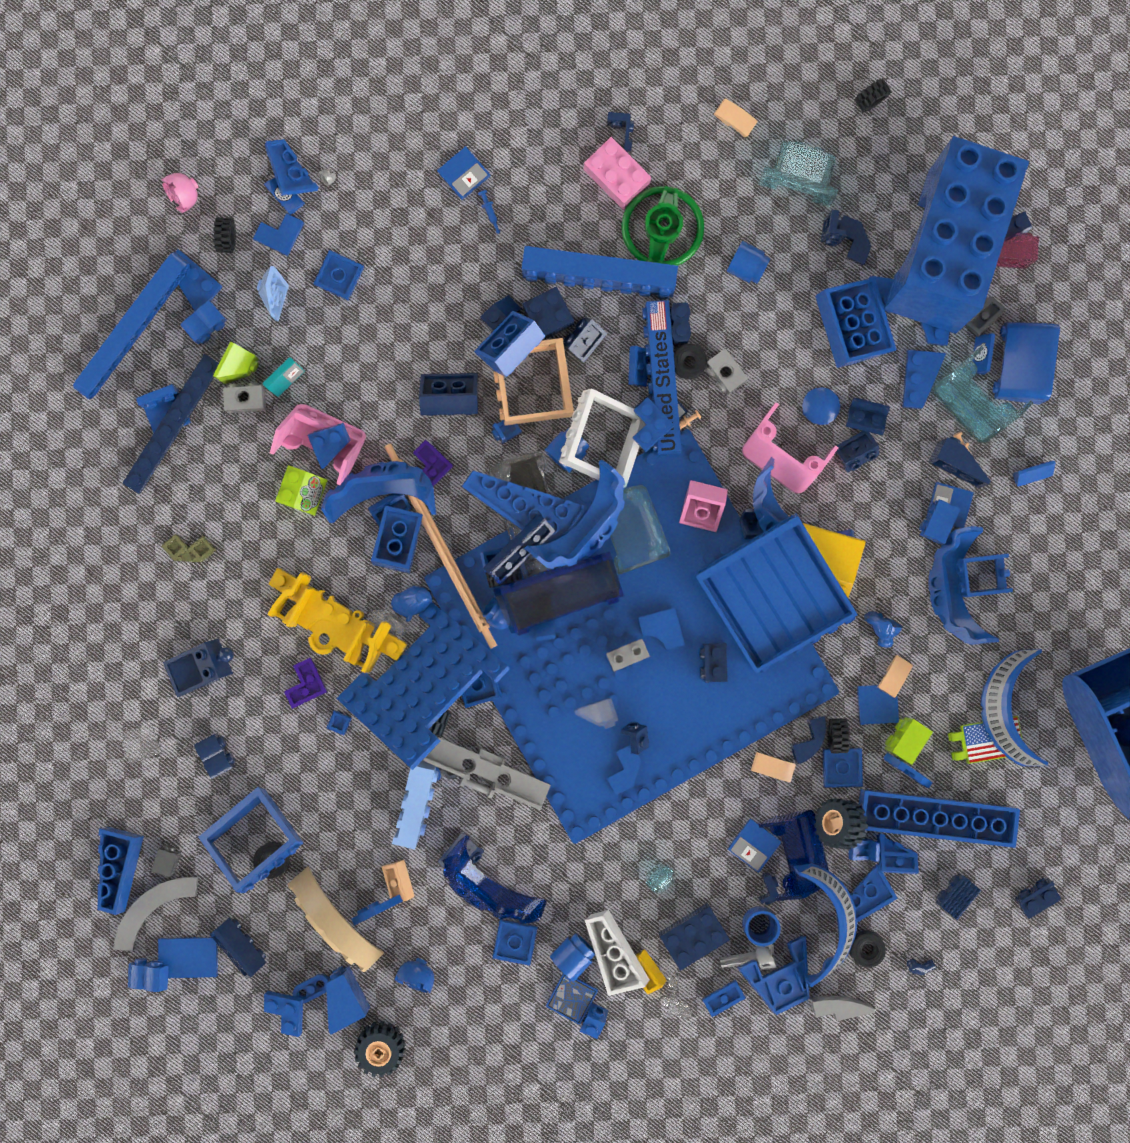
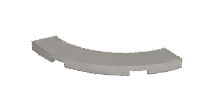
M188 876L168 880L141 895L131 905L121 920L115 936L113 950L133 951L141 925L162 904L178 898L196 897L198 877Z

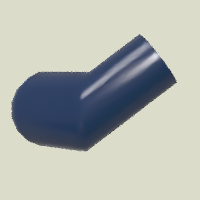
M910 959L906 963L909 967L908 970L917 975H924L936 969L932 959L923 964L917 963L915 959Z

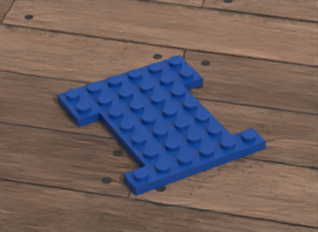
M433 602L430 603L425 611L418 615L430 627L400 656L398 661H395L377 681L367 673L362 672L336 698L412 770L440 742L439 738L429 728L484 672L497 683L510 670L502 660Z

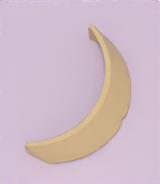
M308 866L288 883V888L296 895L294 899L296 904L305 912V917L335 952H340L349 964L356 963L361 971L366 972L384 954L381 949L371 944L359 934L338 912L320 888Z

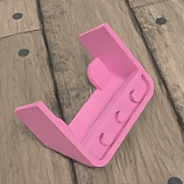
M775 403L744 444L742 453L746 459L760 469L764 468L771 457L774 458V468L771 470V477L792 492L799 494L804 492L821 473L838 447L835 445L831 448L823 460L818 456H810L803 464L771 442L776 435V427L768 419L779 405Z
M299 404L276 428L270 453L274 454L281 445L289 450L297 449L301 444L313 449L307 436L309 433L344 423L351 441L333 458V467L339 472L336 484L340 485L352 470L364 444L366 434L364 431L315 408Z

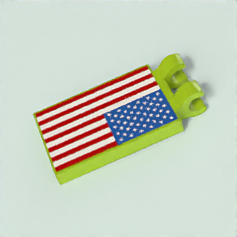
M1013 716L1014 724L1022 739L1018 716ZM983 721L960 725L961 731L947 733L949 741L961 740L962 751L951 752L952 760L966 759V763L971 764L1006 757L993 745V741L984 728Z

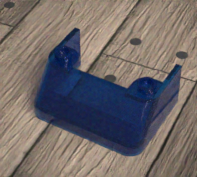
M811 809L773 817L758 824L759 828L769 827L774 836L782 837L790 873L785 875L782 882L785 892L775 897L776 901L804 899L821 889L809 879L799 876L794 871V866L816 864L829 871L823 843L820 842L819 836L815 833L817 830L814 827L816 814Z

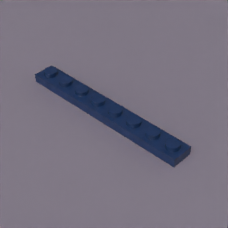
M205 354L203 355L122 484L141 494L214 379L213 375L219 365L217 361Z

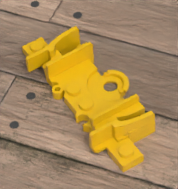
M281 568L276 569L268 585L282 592V594L272 605L267 615L279 617L287 627H296L298 624L313 632L308 637V641L314 652L322 655L329 654L335 647H338L346 653L343 660L353 665L361 666V671L364 673L372 671L381 653L396 661L403 654L408 644L388 633L391 628L390 623L382 621L373 636L372 632L375 624L369 620H361L364 617L363 611L356 610L352 613V610L335 601L334 596H330L327 601L324 600L323 594L325 590L318 591L308 585L311 576L305 572H301L296 578ZM289 598L296 602V604L284 616L281 614V611ZM323 633L329 636V642L326 645L321 644L319 641V637ZM366 644L369 646V652L364 664L359 661V658Z

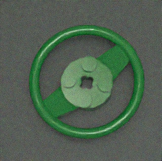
M656 186L640 192L628 204L622 217V236L627 249L637 260L678 266L689 260L700 247L704 236V219L698 204L687 193L674 187ZM655 194H662L658 205L650 209L645 218L646 236L650 239L649 256L647 257L634 246L629 233V221L633 210L642 200ZM679 197L690 206L697 222L696 237L691 247L683 255L672 260L663 261L669 244L675 242L683 227V216L677 210ZM662 220L667 221L666 224L669 225L662 227L661 225H659V223H662Z

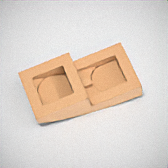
M726 98L714 113L725 125H731L743 137H748L758 122L749 113Z
M896 655L887 668V672L879 683L878 688L895 698L913 665Z
M756 752L751 771L790 783L796 764Z

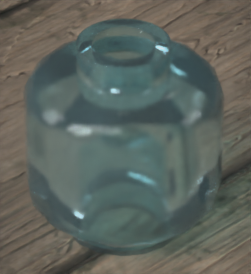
M657 864L646 875L647 886L654 893H664L674 883V871L668 865Z

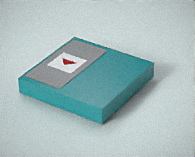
M289 357L263 382V385L279 397L305 370Z

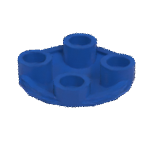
M814 388L804 397L802 413L814 424L827 425L834 421L839 414V398L828 388Z

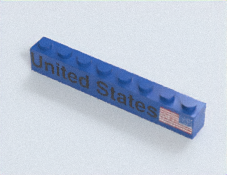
M669 300L648 301L645 304V308H642V319H646L643 334L648 342V345H645V356L649 357L646 371L647 375H650L651 382L648 383V393L652 394V402L674 424V427L653 446V451H657V456L680 454L682 448Z

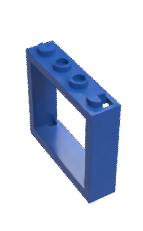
M260 787L253 790L198 837L233 889L239 893H246L249 889L252 890L255 883L268 877L269 872L274 867L281 866L285 862L284 859L289 855L295 854L299 846L303 844L301 838L268 792ZM262 802L289 840L239 881L213 842Z

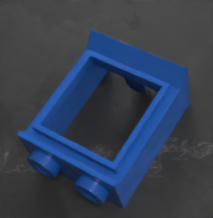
M1009 554L957 559L956 572L960 579L958 591L961 597L1013 592V588H1007L1006 577L1010 576V570L1005 569L1004 558H1008ZM994 560L997 588L970 591L967 563Z

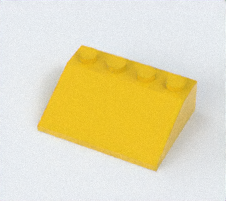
M803 523L846 596L849 597L866 541Z

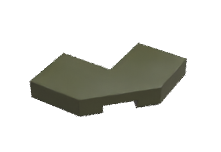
M174 534L161 546L174 561L202 563L216 551L203 535L190 547L186 545L178 534Z

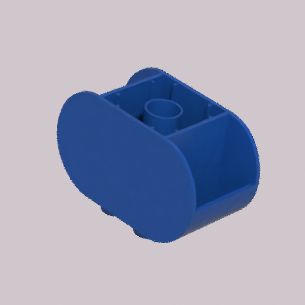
M1130 648L1065 676L1062 688L1068 710L1102 785L1117 808L1130 819Z

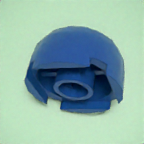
M416 958V961L403 963L399 967L394 980L402 985L405 982L411 989L431 993L435 978L432 969L427 966V961Z

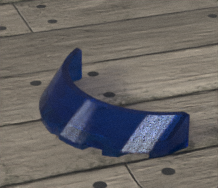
M466 834L450 851L444 861L443 874L444 877L449 879L451 889L478 910L493 912L494 917L500 919L508 917L519 919V923L525 924L539 921L547 901L543 898L526 896L511 891L485 876L474 865L468 855L467 842L469 836Z

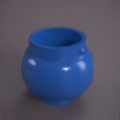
M494 596L487 603L483 611V617L495 629L504 630L508 627L511 628L518 619L517 607L508 598Z

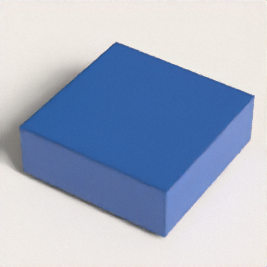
M334 710L327 729L345 735L352 717Z

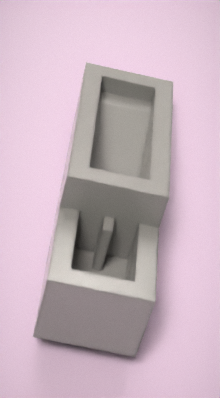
M835 995L810 997L812 1010L816 1018L833 1014L834 1018L840 1021L875 1013L871 1004L850 997Z

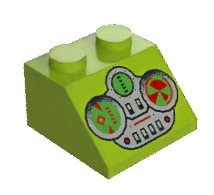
M288 465L275 502L315 516L328 480Z

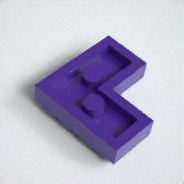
M426 439L413 452L426 466L422 471L428 476L433 487L454 467Z
M312 657L293 665L301 683L284 691L292 709L328 692Z

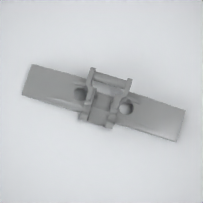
M439 738V744L422 760L462 777L459 783L462 787L465 785L484 793L490 799L496 791L538 810H541L551 786L505 766L504 756H496L487 752L482 747L478 748L477 754L442 738ZM465 759H470L472 761L471 767L467 770L463 769L462 762ZM474 773L492 781L491 787L489 788L470 780V774ZM501 774H506L508 777L505 785L498 783L497 779Z

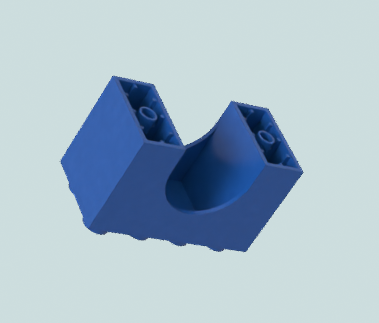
M956 136L951 138L928 171L918 201V206L925 208L911 249L903 265L894 276L884 310L956 334L983 309L1029 164L1028 160Z

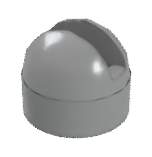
M324 169L319 173L320 178L327 186L336 179V174L332 173V169Z

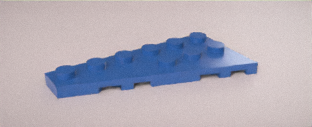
M472 471L461 486L520 530H523L537 515L545 518L555 532L543 544L555 541L571 531L588 509V506L477 471Z

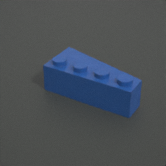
M112 827L99 828L98 834L100 836V845H98V853H100V865H98L100 881L98 884L97 910L117 915L126 910L144 836Z

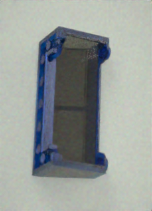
M610 552L577 561V564L572 566L565 565L493 589L510 632L517 633L518 636L528 633L529 628L604 602H608V605L617 603L619 598L624 596Z

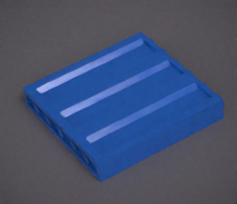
M797 513L695 572L696 578L755 673H763L770 669V665L775 662H783L789 654L802 651L808 643L818 642L822 635L835 632L838 626L843 623H851L858 615Z

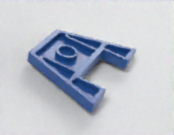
M802 935L786 943L793 960L792 962L764 976L761 975L757 961L754 959L737 967L775 1015L810 999L809 985L805 981V976L808 975L806 936Z

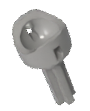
M773 944L757 946L756 952L720 957L721 967L743 965L754 959L760 965L761 970L775 968V961L772 957L774 953Z

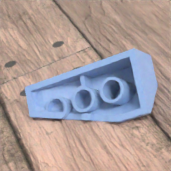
M270 266L264 273L262 280H259L257 290L271 317L275 321H279L289 285L274 266Z

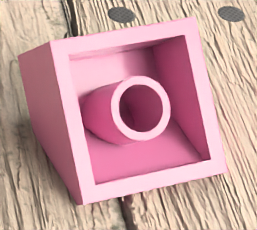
M690 480L679 523L717 532L726 504L728 489Z

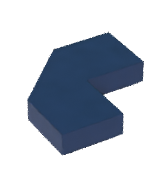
M843 215L840 228L837 230L848 231L846 238L853 241L846 259L864 265L872 246L862 222Z

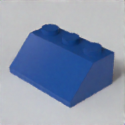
M512 311L474 352L495 372L507 377L540 344L545 335L534 320Z

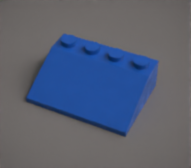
M875 277L824 289L815 296L837 368L856 364L897 350Z

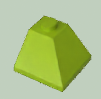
M230 341L213 376L224 384L248 377L257 370L259 358Z

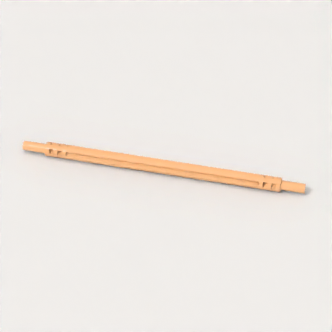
M392 444L384 447L391 461L403 462L402 459L398 458ZM408 495L416 512L423 514L422 524L479 632H482L490 649L496 647L497 644L489 630L490 626L483 617L480 607L425 503L416 497Z

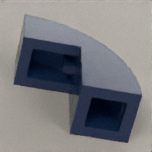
M820 715L807 719L812 738L790 744L795 763L801 764L809 760L822 746L826 733L825 716Z

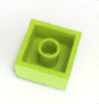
M904 717V719H900L899 723L896 724L895 728L897 730L893 736L890 735L885 741L886 747L884 749L901 761L912 765L933 731L914 719Z

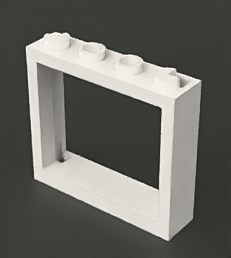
M592 388L584 390L581 397L578 398L577 410L572 415L573 422L566 433L567 439L561 449L562 454L559 462L599 480V468L575 458L594 400L632 419L616 471L624 478L625 486L623 488H625L639 449V445L632 437L646 424L634 413L633 408Z

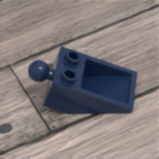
M218 638L204 642L163 662L177 698L232 675L233 672L229 662L233 659L234 653L228 647L222 648Z

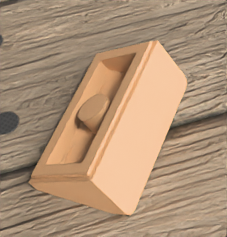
M404 860L381 866L390 899L399 894L403 901L414 897Z

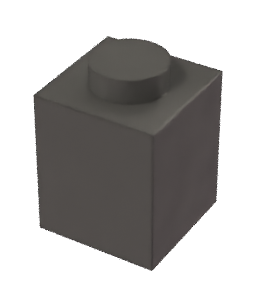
M170 845L159 848L151 872L171 877L175 874L181 852L176 851L177 848Z

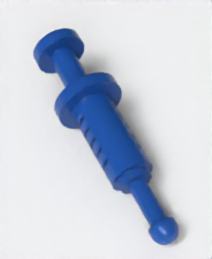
M483 190L478 193L484 201L481 207L485 208L490 222L494 224L496 233L499 234L501 231L496 223L497 217L492 207L494 203L493 201H488L486 196L487 190Z

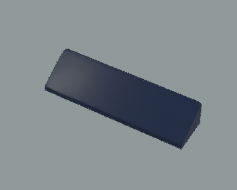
M537 515L483 569L498 585H501L531 555L524 548L526 546L542 545L555 530L545 518Z

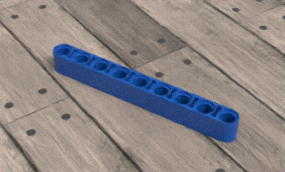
M176 252L171 253L76 379L73 384L74 389L89 400L98 393L187 274L191 266L189 262Z

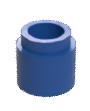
M742 240L726 272L748 283L752 281L758 284L771 258L764 255V251Z
M570 427L565 432L561 431L544 449L545 453L567 473H570L573 468L560 463L559 460L562 454L561 449L567 439L566 433ZM582 437L575 454V458L580 460L587 455L585 451L590 447Z
M756 906L749 909L743 916V931L753 944L769 946L778 939L781 930L780 923L770 909ZM758 914H764L769 919L768 928L761 933L753 932L749 927L750 920Z
M575 933L572 937L568 936L550 955V958L568 978L575 981L592 964L595 952L584 938Z

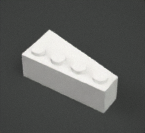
M606 910L591 914L585 920L608 996L645 987L650 979L610 911Z

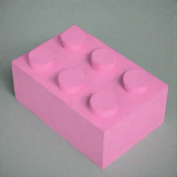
M612 137L584 162V171L623 210L651 181V176Z

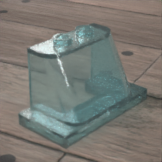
M782 141L773 168L764 167L758 185L776 190L778 185L813 195L812 202L830 207L839 190L829 186L836 157L824 152L821 148L807 147L802 142Z

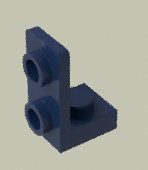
M608 112L607 126H611L614 129L626 127L624 150L627 153L632 151V139H629V132H633L634 121L630 120L631 114Z

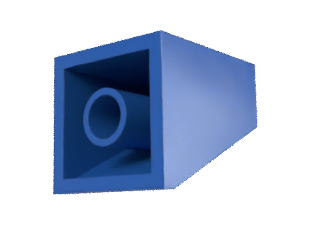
M340 966L333 970L326 983L328 1029L330 1035L364 1018L370 1009V1005L350 966L345 968Z

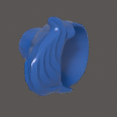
M410 586L403 592L394 595L391 606L399 615L406 617V622H409L414 615L425 611L433 598L430 591L426 588Z
M870 611L864 615V621L872 625L874 632L879 637L878 645L885 648L891 647L894 644L893 638L900 633L903 627L892 619L884 618L882 613H877L876 611Z

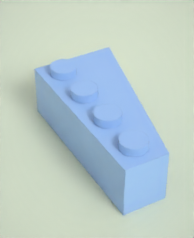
M421 761L414 770L410 768L405 789L407 792L401 805L403 810L400 812L396 828L398 830L393 837L392 844L415 850L420 835L424 836L427 825L423 823L424 819L428 818L431 808L428 806V801H432L435 789H432L433 782L436 783L439 771H435L436 766Z

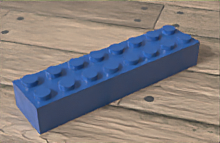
M530 246L524 247L522 276L526 278V281L537 282V280H544L547 284L559 282L564 283L563 285L568 287L582 285V288L585 289L598 287L606 292L620 290V293L623 294L636 292L640 296L649 297L650 294L658 295V298L661 299L673 297L678 272L677 265Z
M860 788L859 805L865 811L863 815L867 816L866 824L868 829L865 830L1016 848L1020 809L1014 806Z

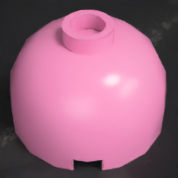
M173 173L161 179L164 182L162 186L170 201L174 200L179 205L176 207L178 211L184 213L195 205L198 197L196 190L198 185L193 178L189 179L188 176L182 173Z

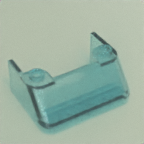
M982 345L935 386L934 392L978 442L985 443L1021 417L1033 402L1030 400L1018 410L1012 404L1006 402L996 407L971 380L977 374V366L972 360L984 349Z

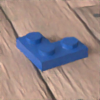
M648 397L633 410L646 424L632 437L645 452L674 427V424Z
M267 991L264 994V1012L281 1015V1033L299 1037L302 1034L303 998Z

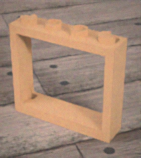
M563 338L542 340L530 353L555 350L564 410L510 417L504 376L493 372L494 381L499 384V390H496L497 401H501L502 409H499L500 420H504V425L572 417L574 410Z

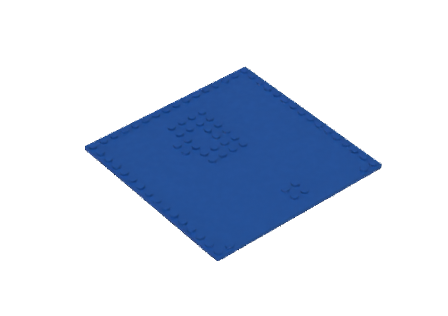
M689 429L680 432L682 448L680 454L657 456V451H653V448L636 457L627 486L623 488L625 504L624 509L620 510L617 518L618 524L609 539L590 557L585 556L572 566L564 565L551 569L546 568L535 557L530 555L520 565L523 580L489 588L480 553L503 549L522 531L518 527L513 526L455 559L482 613L487 603L494 596L508 598L517 607L518 619L513 627L498 630L490 626L489 630L497 644L496 647L490 649L482 632H479L446 567L442 566L425 576V581L441 610L510 668L498 681L502 697L492 701L536 779L551 785L546 797L574 844L839 694L836 684L811 643L805 645L802 651L789 654L783 662H775L770 665L771 667L767 671L755 673L696 578L695 572L751 539H744L739 522L740 517L728 496L717 532L679 523L690 480L723 488ZM597 479L563 498L564 500L588 506L579 522L588 512L594 501L599 485V480ZM545 589L546 593L550 592L556 639L536 641L530 595H534L536 590ZM675 608L685 645L666 650L658 638L642 636L638 617ZM643 639L650 657L613 671L606 653ZM727 643L728 682L705 683L704 679L700 678V667H703V659H700L699 650L703 648V644ZM630 722H638L640 725L647 726L649 747L639 754L642 761L633 787L615 795L607 777L624 769L616 751L631 744L630 735L621 734V729Z

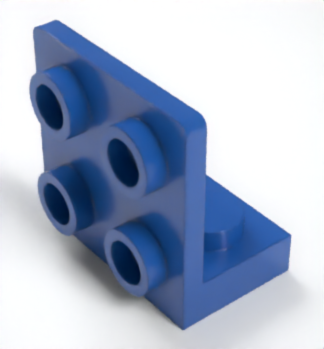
M173 384L136 398L138 405L144 408L153 433L179 394L178 388ZM188 418L185 425L191 423L190 418Z

